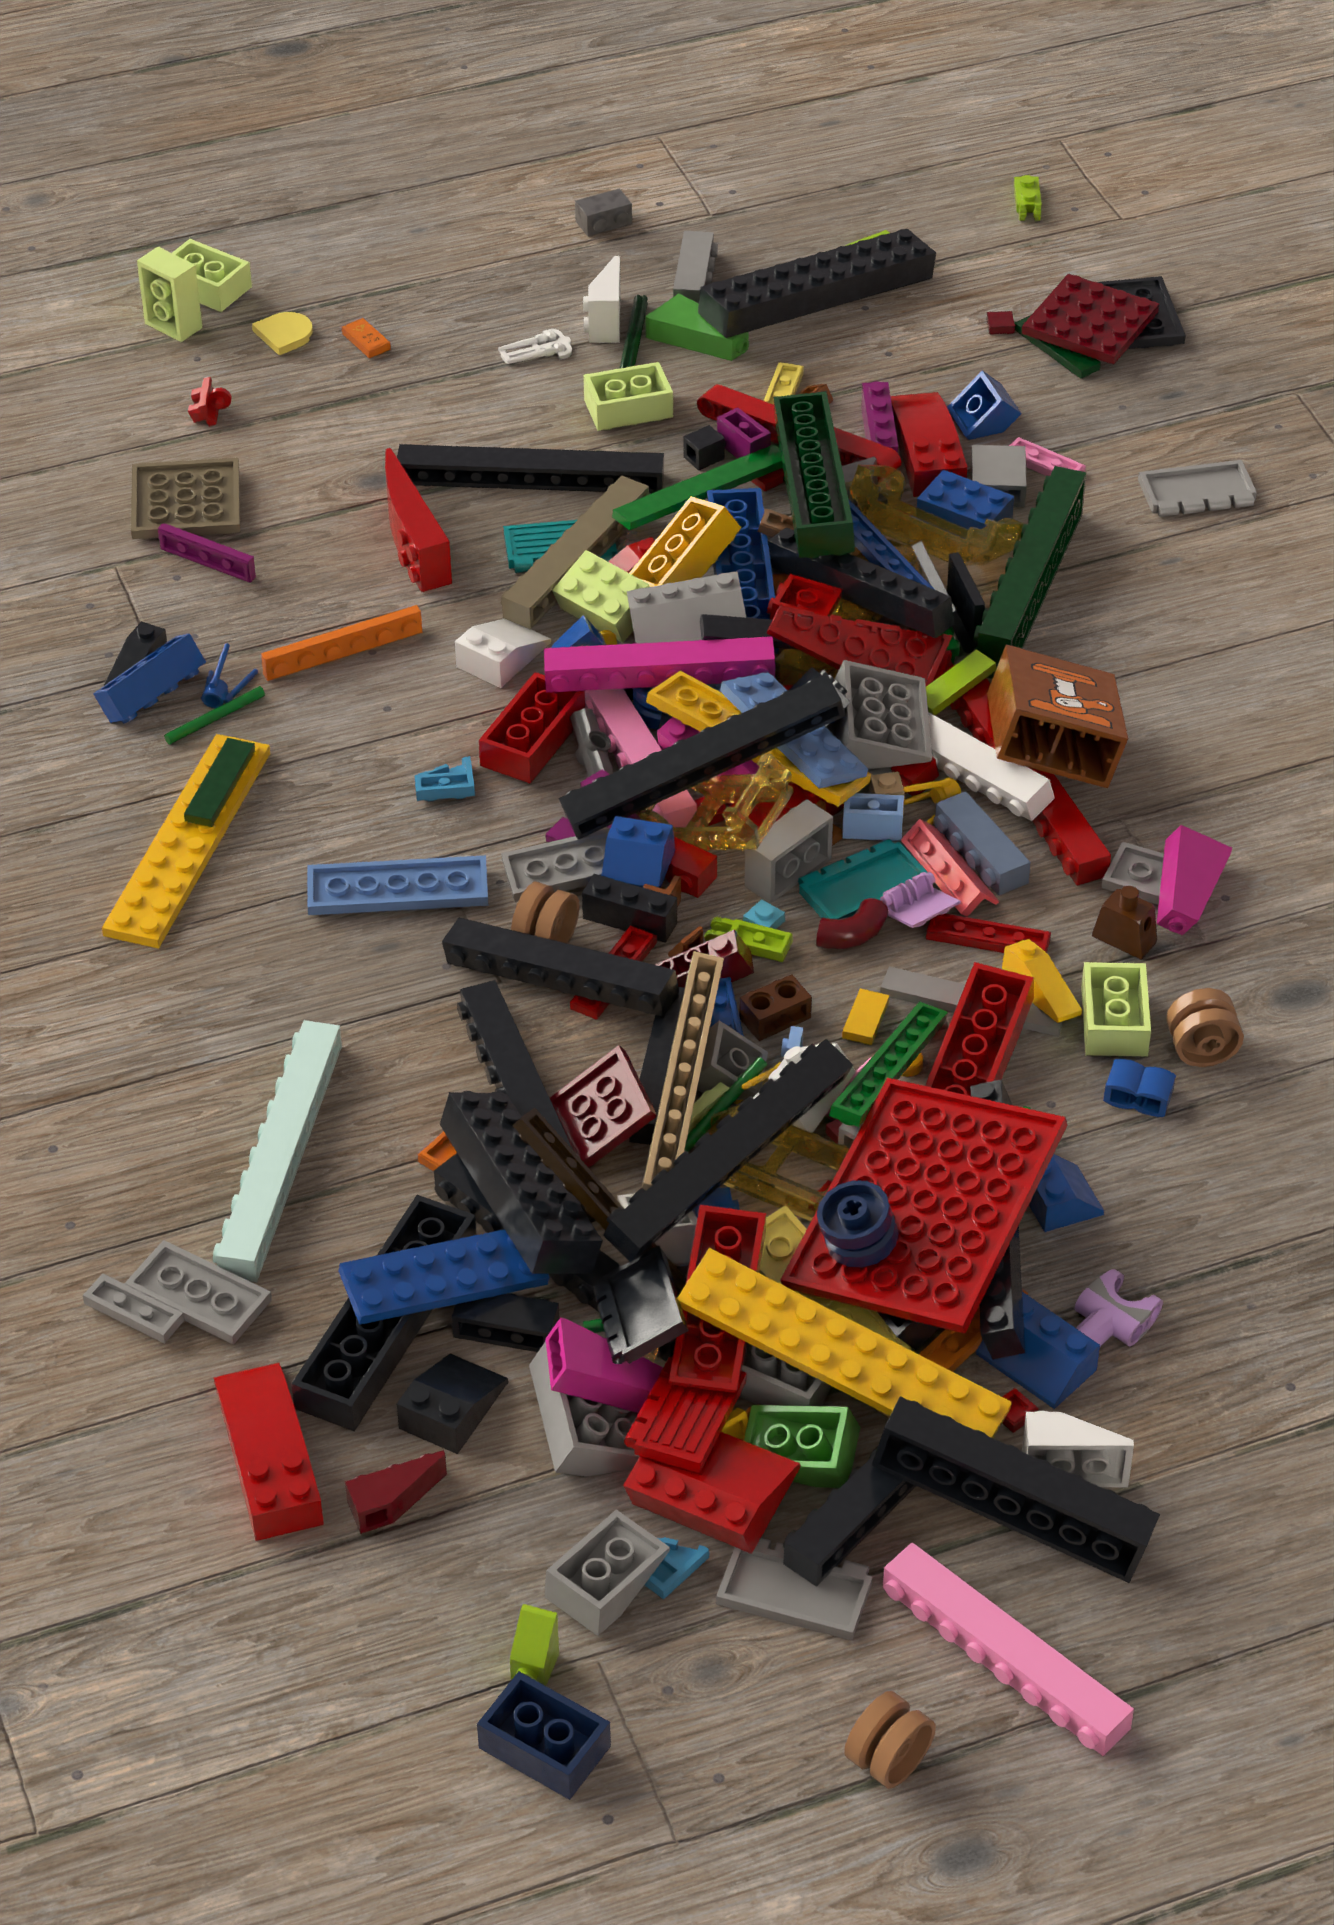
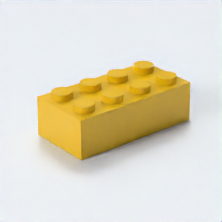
M691 496L630 571V574L648 583L650 587L702 578L718 560V557L728 544L734 540L741 526L725 506Z

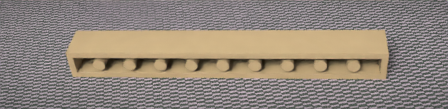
M696 951L693 952L642 1188L645 1190L652 1186L651 1181L660 1171L665 1169L669 1172L674 1167V1161L684 1152L724 958Z

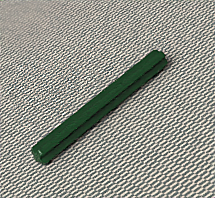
M638 294L634 297L620 368L632 367L636 364L648 306L646 295L640 296Z

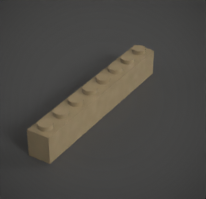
M621 476L614 484H611L607 491L599 499H596L592 506L584 514H581L578 520L569 529H566L554 544L550 545L548 551L540 559H537L533 566L525 574L521 575L509 590L503 593L501 598L503 618L532 629L557 603L552 589L584 551L587 550L601 557L628 530L612 518L613 509L649 495V486Z

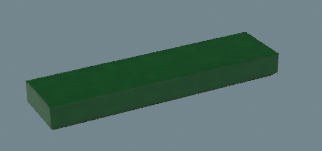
M1030 316L1014 323L1016 332L1080 379L1100 370L1101 362L1095 358L1022 334V325Z
M227 738L184 812L186 822L213 827L255 752V743Z

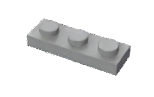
M103 1273L83 1294L84 1304L164 1344L184 1322L183 1312Z

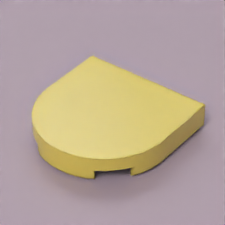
M295 312L274 314L252 323L253 332L278 355L305 345L309 342V337L313 333L310 319L303 314Z

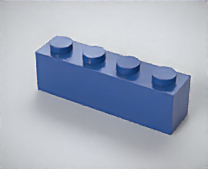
M190 633L175 636L97 690L93 695L110 723L122 721L124 724L138 716L136 711L142 707L146 709L158 702L157 697L162 693L168 694L179 687L178 682L183 678L188 680L199 673L198 668L205 664L206 661Z

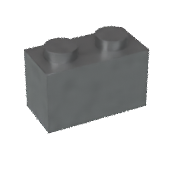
M620 188L575 200V219L587 236L632 224V203Z

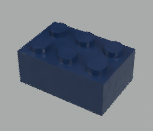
M518 1671L477 1723L479 1749L569 1800L611 1747V1731L608 1720Z

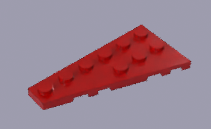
M779 606L766 633L838 670L843 660L922 677L925 678L926 686L932 683L953 636L942 634L937 638H933L919 631L901 629L900 626L856 619V621L847 620L837 615L829 617L814 614L813 611Z

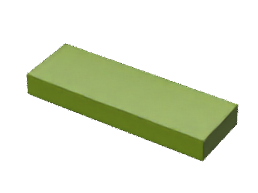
M976 649L926 686L928 712L934 716L996 671V662Z

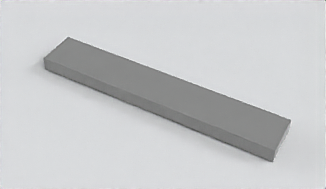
M889 966L880 987V993L913 1003H919L920 1001L939 1009L955 1012L965 984ZM1032 1003L1023 1029L1059 1037L1064 1021L1055 1022Z

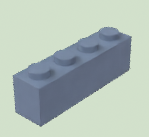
M966 791L936 803L935 817L933 819L935 827L940 833L945 835L950 841L951 846L962 854L968 865L979 873L984 883L991 887L998 896L1029 884L1031 862Z

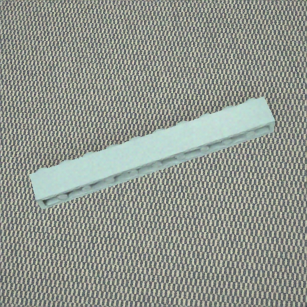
M303 1020L300 1031L294 1033L292 1040L293 1050L291 1055L287 1054L285 1057L283 1077H278L275 1086L276 1096L274 1100L269 1101L267 1106V1120L265 1123L260 1124L257 1147L253 1146L251 1148L248 1171L244 1170L242 1172L240 1180L241 1190L239 1195L235 1194L233 1196L230 1219L226 1218L223 1223L221 1243H216L214 1247L213 1262L217 1263V1266L250 1282L257 1283L341 1051L340 1025Z

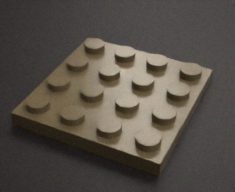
M239 458L132 464V539L159 538L158 527L162 523L198 536L241 533Z

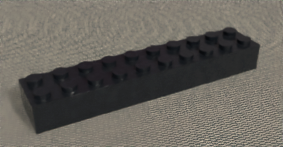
M900 229L893 233L879 235L875 238L861 240L854 244L840 246L825 252H818L815 255L797 258L790 262L776 264L772 267L701 286L698 314L725 338L733 337L932 279L936 252L909 229Z

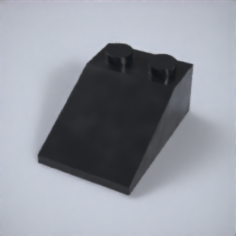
M450 1353L415 1378L396 1404L399 1429L458 1454L508 1384V1378Z

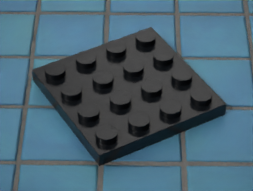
M1162 276L1098 282L1105 286L1123 290L1129 294L1159 303V312L1128 349L1185 344V332Z

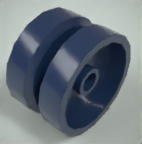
M868 1181L846 1182L827 1192L820 1201L817 1211L819 1226L825 1238L829 1254L838 1263L848 1267L860 1268L877 1264L886 1258L896 1246L899 1235L887 1194L878 1185Z

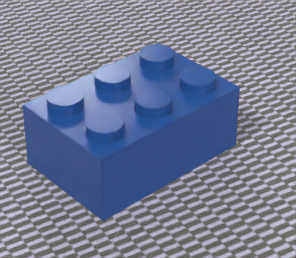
M942 470L917 498L916 524L987 551L1013 521L1014 496L959 476L953 472Z

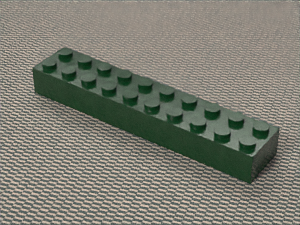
M827 392L773 397L775 425L799 558L806 557L812 559L831 554L841 556L855 552L853 519Z
M1055 466L1051 476L1047 475L1045 477L1043 492L1039 491L1037 495L1036 508H1031L1028 524L1023 525L1021 541H1016L1013 549V558H1008L1005 574H1001L999 577L998 591L992 592L990 608H985L982 616V626L977 625L974 633V642H978L975 650L977 649L996 662V667L1006 645L1023 649L1082 517L1086 472ZM995 671L986 678L993 679Z

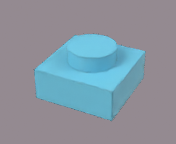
M761 899L743 915V921L777 929L785 922V912Z

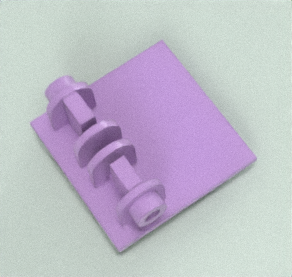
M922 872L913 877L912 880H906L905 884L900 883L885 891L883 896L880 897V900L888 907V916L911 928L920 927L935 916L949 912L951 908L960 904L961 901L933 888L935 877L931 872Z

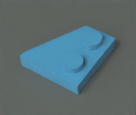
M471 756L462 758V765L449 769L447 764H444L432 771H425L414 775L417 801H435L445 798L463 799L475 796Z
M658 1538L670 1547V1551L645 1583V1586L664 1600L709 1558V1549L707 1547L699 1545L698 1550L678 1546V1540Z

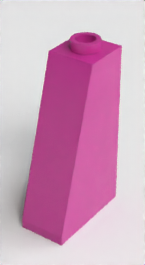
M1180 825L1165 840L1157 925L1183 935L1199 921L1231 855L1232 847L1183 825Z
M560 1317L545 1339L552 1391L639 1413L645 1400H647V1396L663 1369L662 1366L644 1357L630 1364L627 1361L622 1364L613 1363L606 1338L565 1318Z

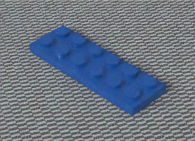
M505 1229L340 1263L338 1270L359 1325L548 1285L550 1278L549 1274H532Z

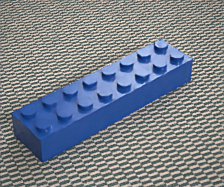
M761 488L707 490V501L725 506L741 526L734 540L728 544L718 557V560L713 564L714 575H719L721 573L737 571L746 618L770 619L771 615L767 614V608L772 597L775 598L768 538L767 535L757 532L764 514ZM774 648V655L779 654V648Z

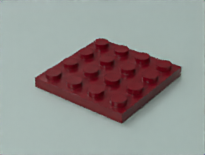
M1067 274L1022 325V334L1114 365L1159 312V303L1129 294L1123 290L1105 286L1102 283L1081 278L1077 275Z

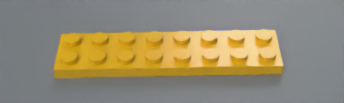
M682 671L677 672L649 691L646 702L656 707L659 711L671 715L683 724L689 725L700 732L705 728L713 727L726 721L733 715L741 714L721 692ZM778 748L751 759L754 763L770 769L778 776L792 781L802 789L814 793L837 807L869 784L872 775L870 772H867L866 777L819 789Z

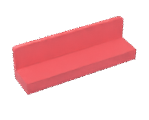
M919 819L901 839V842L924 869L934 875L935 883L942 892L961 901L960 904L955 906L960 914L968 917L983 899L995 905L999 903L995 895L968 865L960 853L951 846L950 841L945 835L940 833L936 827Z

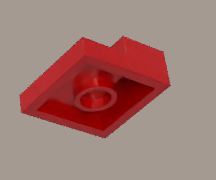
M789 574L785 583L779 584L776 598L772 597L770 599L767 614L771 615L770 620H772L779 606L813 611L814 614L830 617L841 600L843 589Z

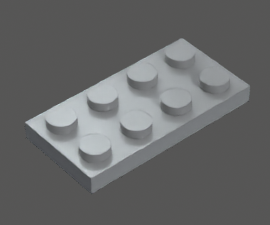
M610 828L596 831L578 840L574 836L501 853L514 902L519 901L522 893L534 881L552 886L556 892L557 890L566 891L587 886L593 874L602 875L606 839Z
M165 1240L157 1246L124 1283L183 1312L184 1321L233 1345L272 1301L271 1291Z

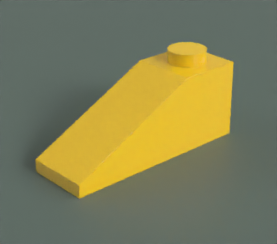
M1030 939L1005 946L1002 969L1034 977V1000L1032 1003L1057 1023L1082 1015V1008L1050 956Z

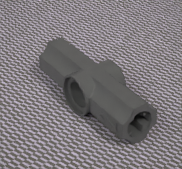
M583 708L582 710L575 711L571 715L570 720L579 745L575 752L577 761L586 767L589 777L601 769L609 774L614 773L607 753L611 747V741L606 734L600 731L593 710Z

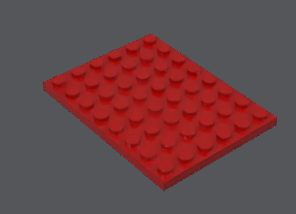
M887 1078L827 1192L839 1184L850 1181H868L878 1185L887 1194L899 1233L896 1246L886 1258L877 1264L860 1268L848 1267L838 1263L829 1254L816 1211L780 1279L781 1284L794 1291L965 1334L1068 1126L1066 1117Z

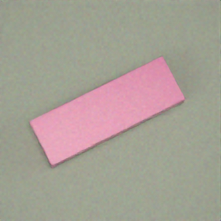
M1020 437L1009 445L1025 446L1026 467L1045 476H1051L1055 466L1085 472V465Z

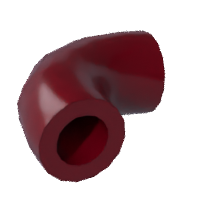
M868 898L860 903L856 914L844 919L822 917L817 931L816 946L825 949H848L864 944L881 930L888 916V907L881 900Z

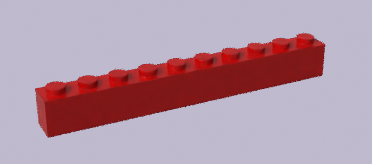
M985 678L951 703L950 707L952 710H956L963 726L970 730L974 738L995 749L987 697L990 682ZM1030 768L1050 780L1055 797L1032 821L1036 826L1038 835L1046 840L1051 854L1054 857L1057 856L1067 876L1070 875L1077 886L1104 878L1110 866V852L1057 777L1052 773Z

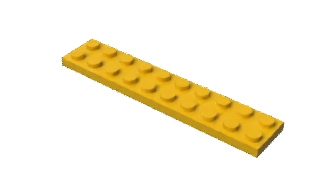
M220 734L214 736L102 926L104 937L160 948L268 759L270 745ZM227 738L255 743V752L213 827L186 822L184 812Z
M711 1248L708 1249L677 1297L683 1310L889 1416L901 1396L907 1400L916 1401L929 1410L940 1415L949 1416L962 1425L973 1430L982 1431L987 1436L994 1438L1011 1408V1401Z

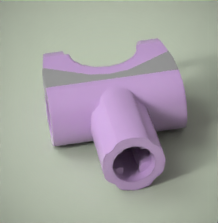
M1111 1269L1104 1273L1081 1293L1075 1304V1311L1086 1319L1076 1329L1100 1344V1346L1111 1336H1114L1131 1347L1154 1324L1162 1309L1163 1300L1155 1295H1151L1149 1298L1145 1297L1139 1301H1127L1121 1298L1117 1292L1123 1283L1124 1275L1116 1269Z

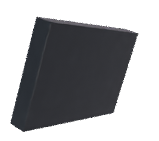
M958 552L950 553L947 592L951 596V600L976 648L978 642H974V633L977 625L982 626L985 602L961 555Z

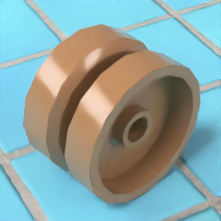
M534 881L528 885L517 903L511 930L569 944L578 921L579 899L575 894L563 890L555 892L552 886Z
M1213 988L1193 990L1175 1000L1167 1011L1166 1021L1173 1037L1176 1052L1180 1060L1188 1065L1196 1067L1217 1065L1234 1056L1243 1045L1244 1034L1230 996L1222 990Z
M887 1691L878 1696L858 1718L848 1736L844 1755L862 1770L870 1768V1775L887 1789L895 1788L911 1775L926 1755L935 1735L936 1724L921 1711H910L909 1703L894 1691Z

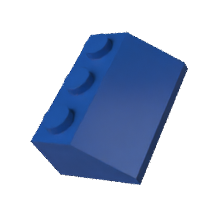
M1022 1292L1025 1353L992 1360L982 1340L976 1350V1355L1055 1409L1097 1371L1100 1344Z

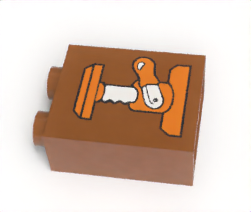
M1006 645L987 692L997 759L1108 788L1128 741L1115 674Z

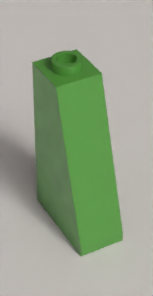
M679 293L646 316V338L730 361L744 354L749 347V332L725 338L698 314L699 303Z

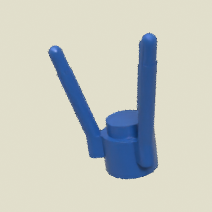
M226 643L223 647L215 673L212 670L208 672L205 689L201 696L203 703L213 709L231 701L258 673L257 669H253L229 693L226 682L219 679L230 647L229 643Z

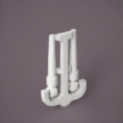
M556 329L545 330L543 333L535 335V337L498 347L502 359L507 364L542 356L549 357L553 356L554 353L558 354L559 360L566 359L572 355L571 339ZM529 345L532 346L529 348L506 353V350L521 348Z

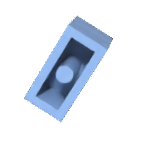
M854 794L844 802L843 838L901 841L904 795Z

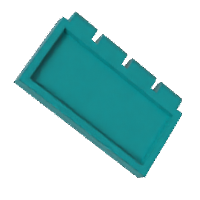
M577 520L503 526L509 569L514 568L515 573L527 572L533 566V563L548 551L550 545L554 544L563 535L565 530L569 529ZM614 543L600 558L607 562L617 554L616 544Z
M890 839L871 846L870 851L864 849L846 857L845 861L841 859L821 868V873L816 870L798 878L799 894L821 918L844 919L856 914L860 903L864 899L875 898L880 900L885 891L900 883L905 884L906 880H912L913 877L922 872H928L900 842L893 843Z

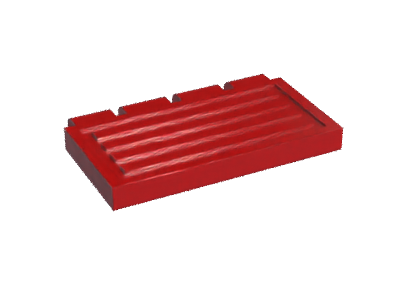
M669 1357L647 1396V1400H645L635 1422L626 1435L624 1443L627 1447L634 1449L635 1455L700 1473L746 1384L747 1372L741 1371L737 1394L670 1385L669 1376L673 1357Z

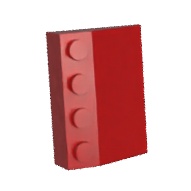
M721 1432L700 1473L640 1456L623 1486L633 1505L752 1554L801 1465L796 1461Z

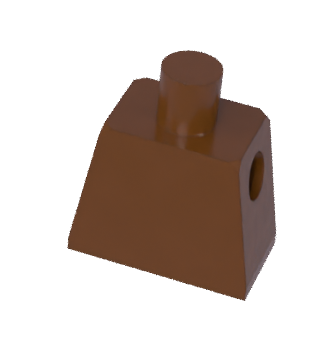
M1124 886L1122 889H1116L1102 905L1092 937L1142 960L1157 943L1155 907L1152 903L1139 898V890L1134 886Z

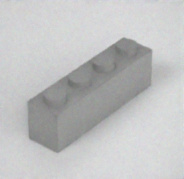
M684 231L673 286V297L679 293L699 303L700 287L713 283V272H715V262L718 255V243H714V232Z

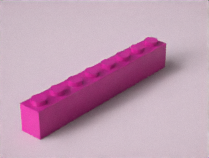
M773 637L544 648L546 693L657 687L679 671L705 684H722V681L769 672L775 678Z

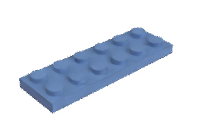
M769 672L722 681L720 692L741 713L754 708L759 703L772 700L787 691ZM825 726L777 747L819 789L866 777L868 768Z
M486 855L307 865L308 915L489 906Z

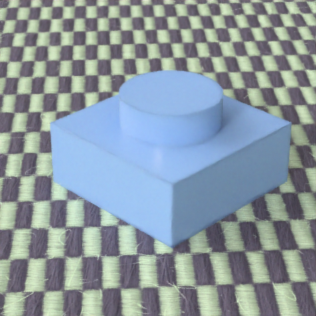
M791 1026L789 1038H783L782 1057H784L789 1049L795 1046L803 1047V1027Z

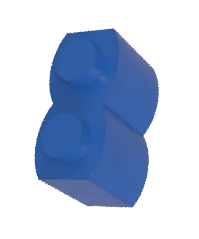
M1115 1059L1105 1086L1103 1101L1114 1107L1135 1109L1142 1114L1165 1117L1174 1090L1176 1075L1164 1068L1144 1067L1133 1060Z

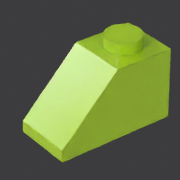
M523 1604L510 1655L511 1680L520 1671L546 1686L559 1656L558 1615L556 1612Z

